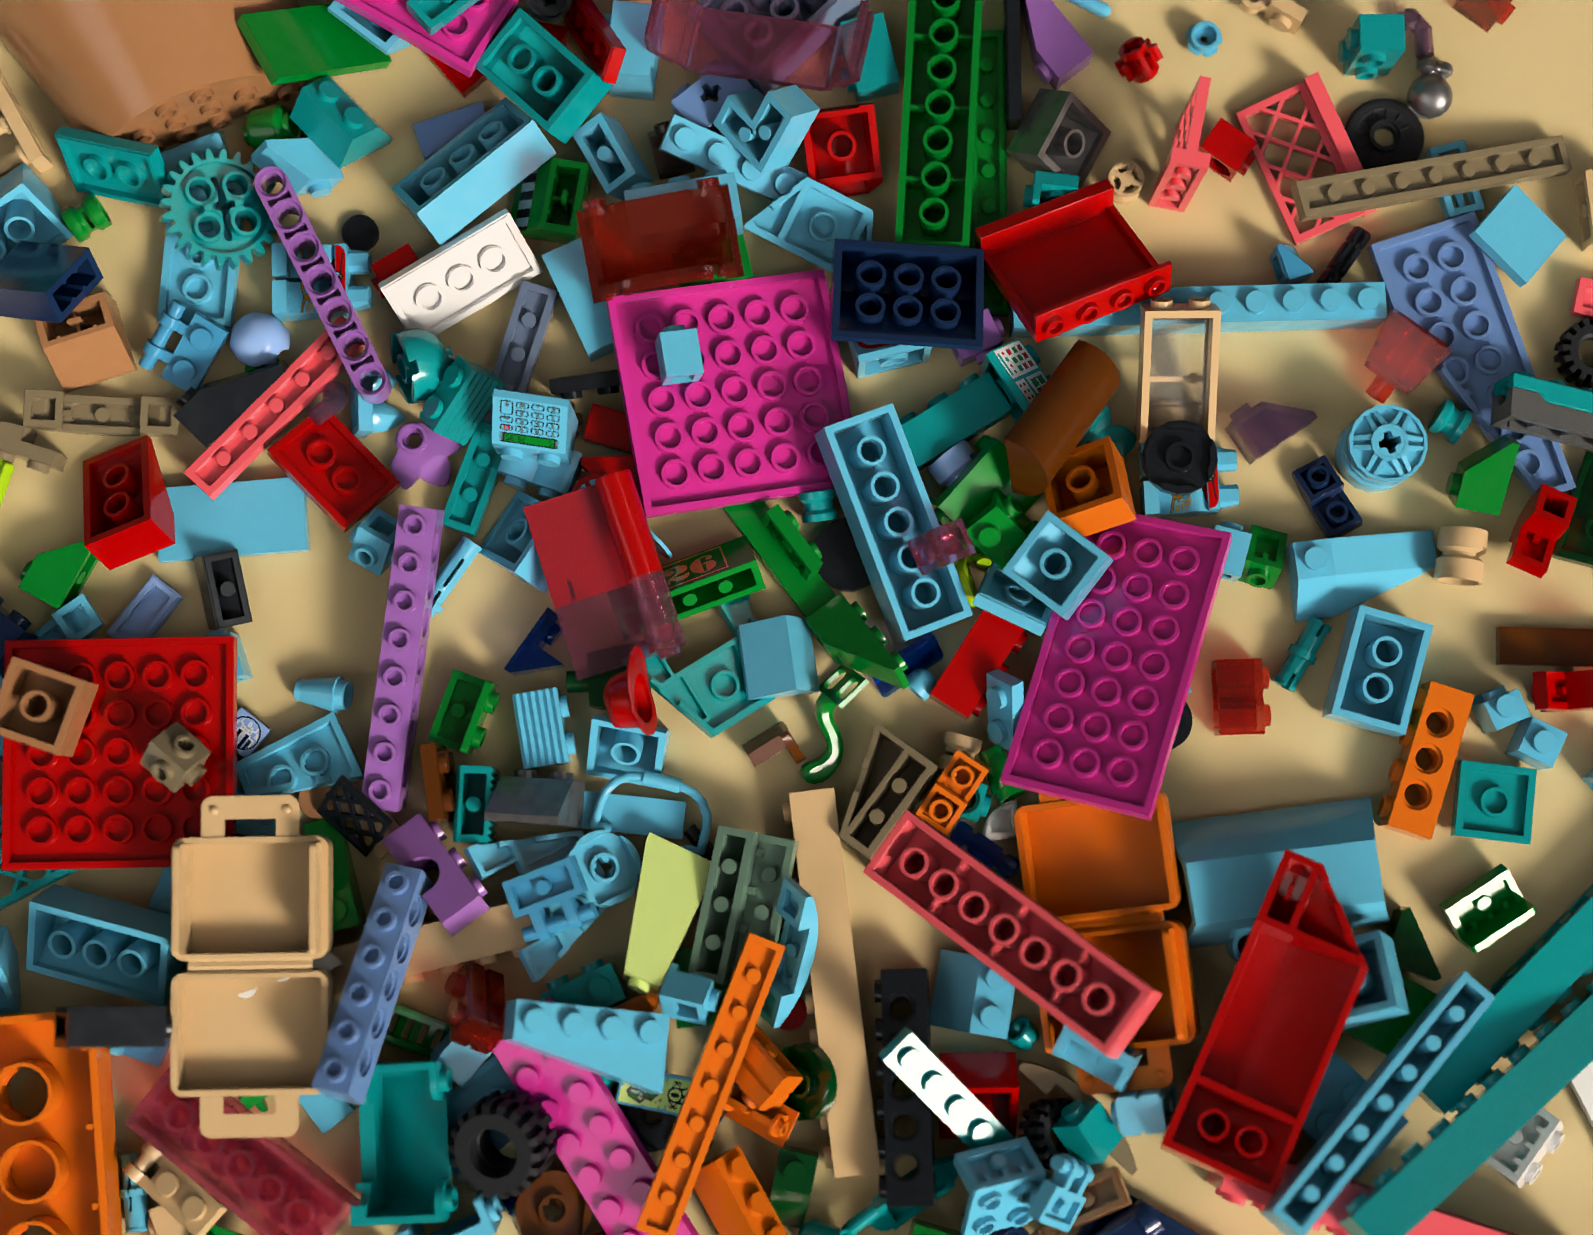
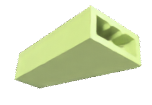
M649 832L646 838L622 978L628 981L627 986L643 995H648L649 992L658 994L670 965L673 963L703 901L711 863L710 860Z

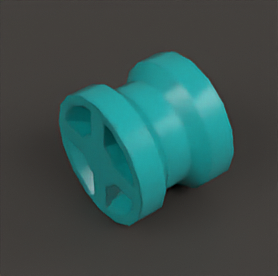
M1446 398L1435 412L1427 430L1433 434L1441 433L1446 436L1447 442L1455 445L1467 429L1473 417V412L1468 409L1460 410L1456 408L1454 402Z
M835 488L798 494L799 501L804 506V512L801 514L802 523L838 518V511L833 507L832 501L835 497Z

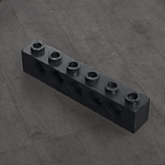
M927 968L881 969V980H874L875 1003H881L882 1018H875L876 1041H882L884 1049L907 1027L931 1051L929 972ZM900 1000H906L912 1004L911 1015L902 1020L894 1018L892 1015L894 1004ZM876 1057L877 1080H883L884 1096H877L878 1120L884 1119L885 1135H878L879 1159H885L886 1175H879L880 1199H886L887 1207L889 1208L936 1207L933 1110L915 1092L906 1098L896 1096L894 1085L900 1077L881 1057ZM903 1116L912 1117L916 1122L915 1132L906 1138L899 1137L895 1131L897 1120ZM903 1156H912L917 1162L916 1172L908 1178L900 1177L896 1171L898 1160Z

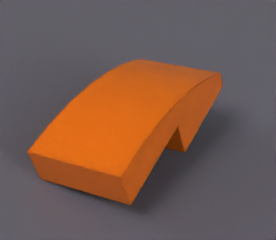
M958 747L915 815L947 836L990 768Z

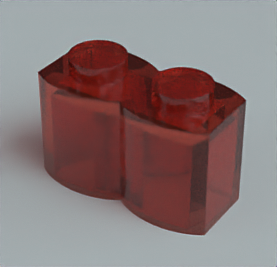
M1261 658L1211 661L1215 736L1265 734V727L1271 725L1270 705L1264 704L1263 689L1269 688L1268 667H1262Z

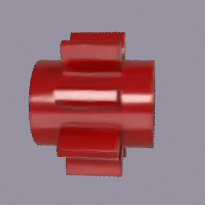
M1134 37L1125 41L1120 46L1118 54L1121 59L1114 62L1121 77L1125 76L1128 82L1134 80L1135 83H1145L1154 78L1158 73L1160 67L1157 61L1161 60L1163 55L1157 44H1152L1149 38L1144 40L1142 37Z

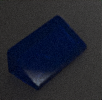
M932 632L924 634L898 652L908 666L903 671L906 677L915 669H929L944 657L938 641ZM868 676L884 698L900 688Z

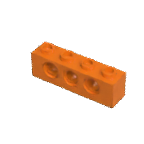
M1434 681L1423 683L1421 688H1417L1410 724L1408 723L1406 734L1399 737V744L1403 745L1400 757L1393 760L1389 769L1388 780L1392 781L1388 795L1384 794L1378 806L1377 816L1381 817L1380 827L1420 840L1432 839L1475 697L1474 694ZM1430 714H1434L1440 719L1441 729L1437 734L1432 733L1427 727L1426 721ZM1420 749L1426 751L1430 756V765L1426 770L1421 769L1416 763V754ZM1409 785L1414 786L1419 792V801L1415 806L1410 805L1405 799V790Z

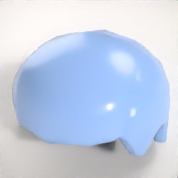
M259 311L242 316L235 323L231 331V351L242 364L251 367L275 363L279 353L283 350H289L291 345L290 331L277 317Z

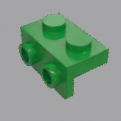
M997 489L992 493L991 504L963 525V533L1003 570L1039 521H1032L1023 513L1020 503L1014 497L1006 496Z
M453 669L427 740L471 756L474 749L480 750L487 729L482 727L487 713H494L499 701L500 693L495 692L498 685Z
M1499 864L1439 904L1456 939L1473 953L1490 947L1497 939L1512 929L1520 927L1527 919L1537 913L1534 905L1523 898L1509 869L1502 864Z

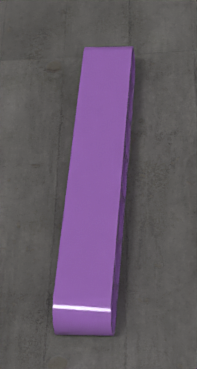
M268 166L262 168L255 176V189L361 398L370 404L384 402L391 394L392 386L390 379L287 175L278 167ZM279 182L283 184L279 192L275 194L266 193V188L271 183ZM295 214L299 216V220L295 225L290 227L282 225V221L287 215ZM304 247L316 248L311 258H298V253ZM330 279L332 281V285L327 291L317 292L314 290L315 284L319 280ZM345 311L349 313L348 319L343 324L334 325L330 323L331 317L336 312ZM353 344H362L365 346V351L360 357L351 358L347 356L349 347ZM377 376L382 379L378 389L373 391L363 389L364 382L369 377Z

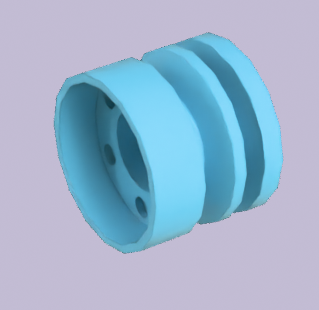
M1394 404L1377 405L1364 411L1339 435L1335 447L1336 465L1342 477L1354 488L1368 493L1384 492L1412 476L1423 464L1428 450L1427 433L1421 421L1408 409ZM1379 442L1390 443L1392 449L1388 451L1385 447L1380 448Z

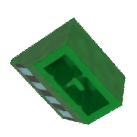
M551 157L516 185L511 217L523 237L567 244L582 237L593 179L589 163Z

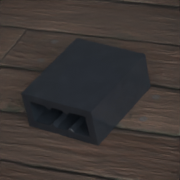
M56 1007L54 1047H165V1038H170L172 1033V1016L166 1015L167 1007Z

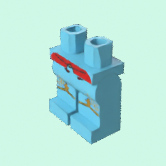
M272 243V276L276 279L272 280V313L281 322L321 319L283 243ZM346 243L335 245L321 244L354 310L360 311L372 308V288L369 285L354 286V275L372 274L373 270L370 266L372 265L371 254L367 251L351 250ZM304 247L298 253V258H311L316 248ZM321 279L315 284L314 290L317 292L327 291L331 287L332 281L330 279ZM339 311L333 314L331 318H338L340 315L348 318L349 313Z
M1141 443L1137 451L1139 483H1142L1140 486L1141 515L1156 518L1215 515L1220 509L1235 507L1239 504L1238 484L1219 485L1218 473L1235 472L1237 470L1236 450L1217 448V466L1214 475L1205 486L1190 495L1173 496L1159 491L1148 481L1142 469L1141 453L1145 443Z

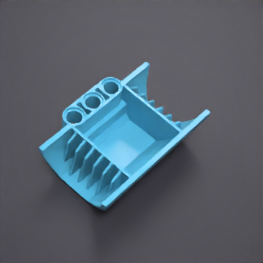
M1371 797L1172 822L1176 856L1183 866L1192 923L1187 930L1190 949L1226 944L1228 955L1233 960L1239 961L1241 954L1238 951L1237 943L1242 936L1250 935L1285 849L1324 865L1331 887L1342 906L1351 928L1390 923L1379 866Z

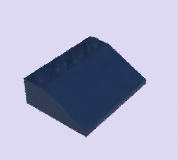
M835 238L830 290L831 340L968 350L983 349L984 249Z

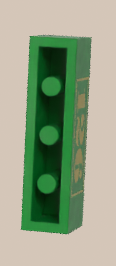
M746 535L665 564L662 566L663 572L659 575L609 591L607 594L623 638L627 640L760 591L766 587Z

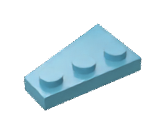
M334 712L237 762V776L246 796L283 795L332 786L342 775L351 782L364 779V770L338 715Z

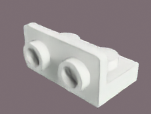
M1542 1108L1484 1163L1509 1179L1519 1189L1522 1188L1525 1182L1531 1185L1543 1168L1539 1164L1547 1151L1553 1154L1565 1137L1561 1132L1564 1128L1561 1120Z

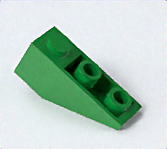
M840 593L805 618L813 635L834 662L902 689L910 686L903 672L908 668L907 664L896 650L888 652L884 647L888 644V641L876 625L871 628L867 626L865 621L868 620V617L856 601L850 605Z

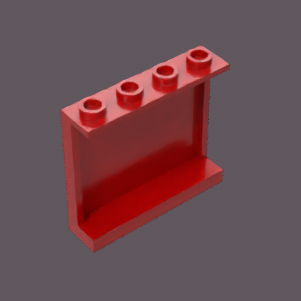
M1108 179L975 229V249H984V269L1036 343L1050 337H1056L1065 331L1083 324H1089L1098 318L1116 311L1125 310L1129 306L1149 298L1158 297L1170 291L1172 263L1170 261L1161 264L1157 263L1114 206V187Z

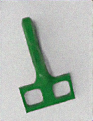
M840 665L819 686L821 694L816 701L814 712L817 724L824 736L826 747L822 755L803 764L799 771L800 776L811 784L821 783L831 777L842 760L843 741L833 719V710L836 705L843 709L869 683L859 673L843 665ZM846 673L833 688L827 689L839 675ZM858 682L857 686L850 693L840 699V696L853 683Z

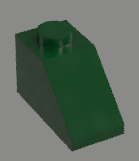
M785 1145L784 1148L780 1147L769 1201L782 1225L800 1228L804 1224L818 1162L817 1151Z

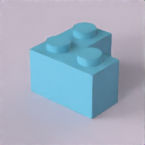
M796 84L769 91L765 97L757 89H752L727 96L713 125L760 173L790 164L820 108Z

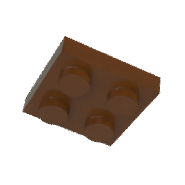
M435 742L419 744L428 819L431 822L437 823L454 821L456 790L451 789L450 775H455L453 753H447L445 746Z

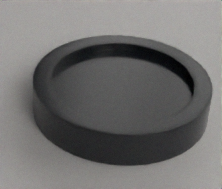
M355 215L344 223L342 238L351 250L369 251L379 240V229L370 217Z

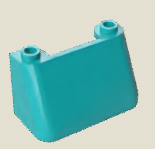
M377 1061L363 1106L359 1105L362 1181L356 1183V1192L363 1191L360 1197V1204L350 1206L351 1226L438 1223L448 1220L452 1211L457 1210L458 1192L456 1187H452L451 1152H449L448 1143L450 1142L448 1092L453 1087V1074L451 1068H446L444 1061Z

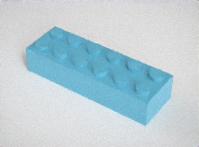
M893 403L826 426L814 434L893 644L905 642L972 616L971 607Z

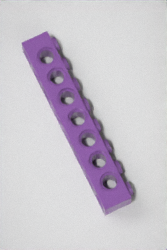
M399 504L362 787V792L381 810L393 812L401 811L406 808L445 514V510Z

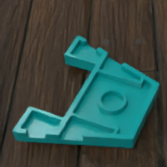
M750 595L716 606L734 638L676 674L673 673L654 641L641 648L646 661L649 686L710 738L715 737L775 699L774 697L747 700L736 626L756 621L755 617L752 616L748 601ZM629 656L622 660L625 666H627Z

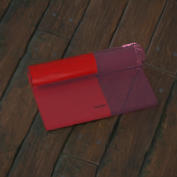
M621 470L604 475L595 480V485L523 507L578 681L627 665L629 652L632 646L635 645L642 649L645 659L658 655L660 660H665L682 653L680 647L686 645L687 642L631 470Z

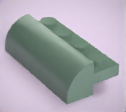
M718 825L688 974L693 972L700 973L707 978L713 979L714 983L728 985L748 932L778 943L783 917L776 912L783 878L792 876L799 841Z

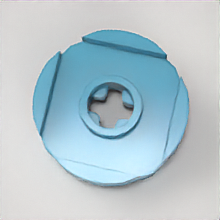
M606 830L590 832L577 840L565 856V858L572 855L576 856L588 888L587 892L576 896L584 905L593 902L596 907H612L623 902L634 893L637 887L638 876L641 872V860L635 846L622 835L617 836L613 833H607L608 831ZM599 859L602 864L608 862L611 865V869L607 872L608 879H604L602 875L596 874L594 870L597 867L596 860Z

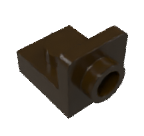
M670 120L655 124V131L647 133L660 180L696 171L694 165L658 150Z

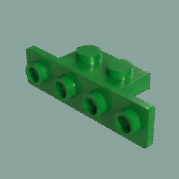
M764 501L723 507L725 513L743 536L746 535L750 546L805 618L836 597L818 573L823 565V562L820 560L822 554L812 540L806 541L798 531L800 526L797 519L789 510L783 511L779 504L770 509Z

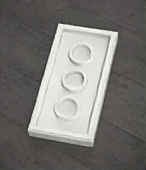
M505 208L378 283V286L405 329L419 328L438 335L521 285L522 280L528 281L543 271L510 213Z

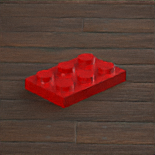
M324 404L267 449V455L343 533H346L400 487V481Z

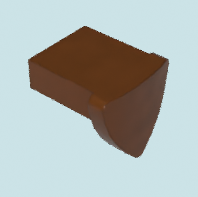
M782 721L742 745L755 767L786 747L797 764L806 759L786 724Z

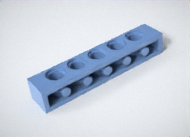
M386 862L311 1085L328 1098L363 1106L428 907L422 895L435 885L421 869Z

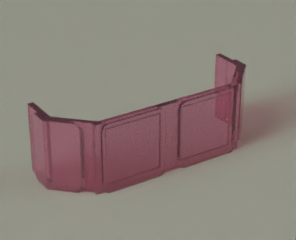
M653 0L644 33V42L649 52L668 62H674L682 66L684 70H690L695 73L742 80L766 81L783 86L796 84L799 88L832 91L834 87H845L860 81L874 16L873 11L869 10L868 2L865 0H861L858 18L841 26L705 8L691 0Z

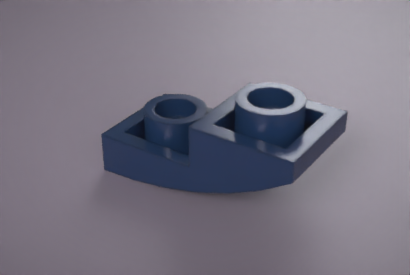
M1325 455L1292 472V477L1308 509L1326 539L1341 537L1362 526V518L1343 491L1344 483Z

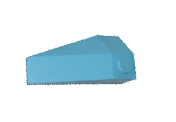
M24 162L0 179V261L20 241L61 245L73 236L60 214L61 208L52 192Z
M1433 530L1337 537L1290 544L1285 549V559L1295 622L1307 621L1310 616L1317 619L1332 618L1434 569L1437 556Z

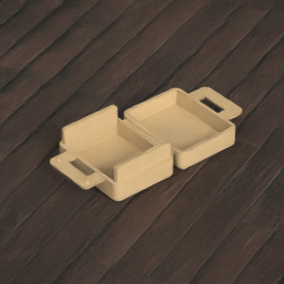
M291 795L208 797L201 805V837H183L178 839L172 846L171 951L172 955L178 960L188 961V971L177 974L171 982L170 1087L173 1093L179 1097H200V1131L207 1138L290 1137L299 1128V1095L321 1094L311 1085L333 1023V978L327 970L313 968L312 959L326 956L333 947V844L328 837L323 835H300V806L298 800ZM225 819H276V836H225ZM283 978H289L288 980L283 982L277 981ZM257 988L255 994L249 998L238 996L241 993ZM224 1096H275V1113L224 1114Z

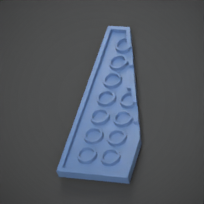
M1475 211L1371 244L1367 249L1379 282H1385L1386 302L1391 316L1462 407L1473 412V421L1490 442L1505 434L1512 435L1519 442L1520 447L1513 472L1531 495L1535 493L1542 483L1562 492L1576 488L1559 442L1490 426L1494 383L1516 371L1529 372L1533 375V378H1536L1494 262L1468 236L1479 223Z

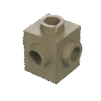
M176 721L150 741L140 764L151 772L158 782L164 784L175 793L186 783L189 786H193L201 779L207 770L204 764L211 751Z

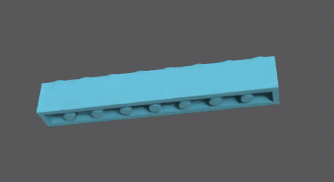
M1466 971L1451 977L1266 1204L1260 1214L1284 1235H1306L1496 997Z

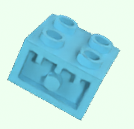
M1026 1136L955 1154L953 1164L969 1193L960 1230L962 1235H990L994 1231L1012 1226L1015 1228L1022 1227L1033 1220V1218L1026 1214L1030 1207L1029 1200L1035 1188L1043 1183L1046 1171Z

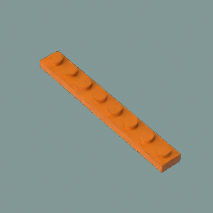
M748 932L638 1216L635 1229L650 1235L676 1234L785 951V945Z

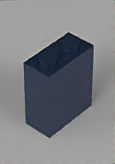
M20 241L0 261V316L61 323L104 278L89 247Z

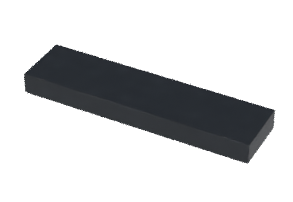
M1003 0L1007 131H1016L1022 122L1020 0Z

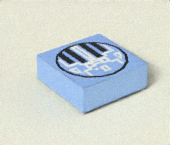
M243 707L237 711V752L246 758L260 748L273 730Z

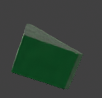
M1411 907L1394 909L1385 934L1393 939L1399 969L1424 980L1437 981L1442 979Z

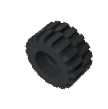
M507 1089L502 1094L500 1090L493 1091L488 1096H483L456 1121L457 1124L452 1128L450 1136L454 1139L448 1143L449 1152L454 1153L455 1156L450 1159L453 1168H459L461 1172L457 1176L462 1182L467 1179L471 1183L469 1189L475 1193L479 1189L483 1190V1197L490 1199L496 1193L498 1199H507L511 1194L514 1197L520 1195L541 1176L553 1161L551 1157L556 1153L557 1144L552 1141L557 1137L556 1129L550 1128L548 1125L553 1120L549 1113L543 1115L540 1111L543 1107L542 1104L538 1101L534 1104L529 1101L530 1095L522 1092L519 1096H516L515 1090ZM490 1129L504 1133L512 1141L516 1149L517 1158L504 1156L494 1147L490 1138Z

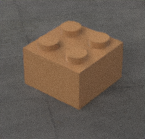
M12 656L0 688V735L56 755L73 757L99 684Z

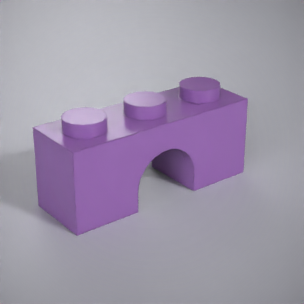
M418 813L382 841L399 865L421 869L424 873L431 870L440 871L437 883L424 893L422 897L443 926L454 936L490 909L482 898L488 892L475 874L470 878H467L462 869L467 864L455 847L449 851L444 847L442 842L447 839V836L436 822L427 824L421 814Z

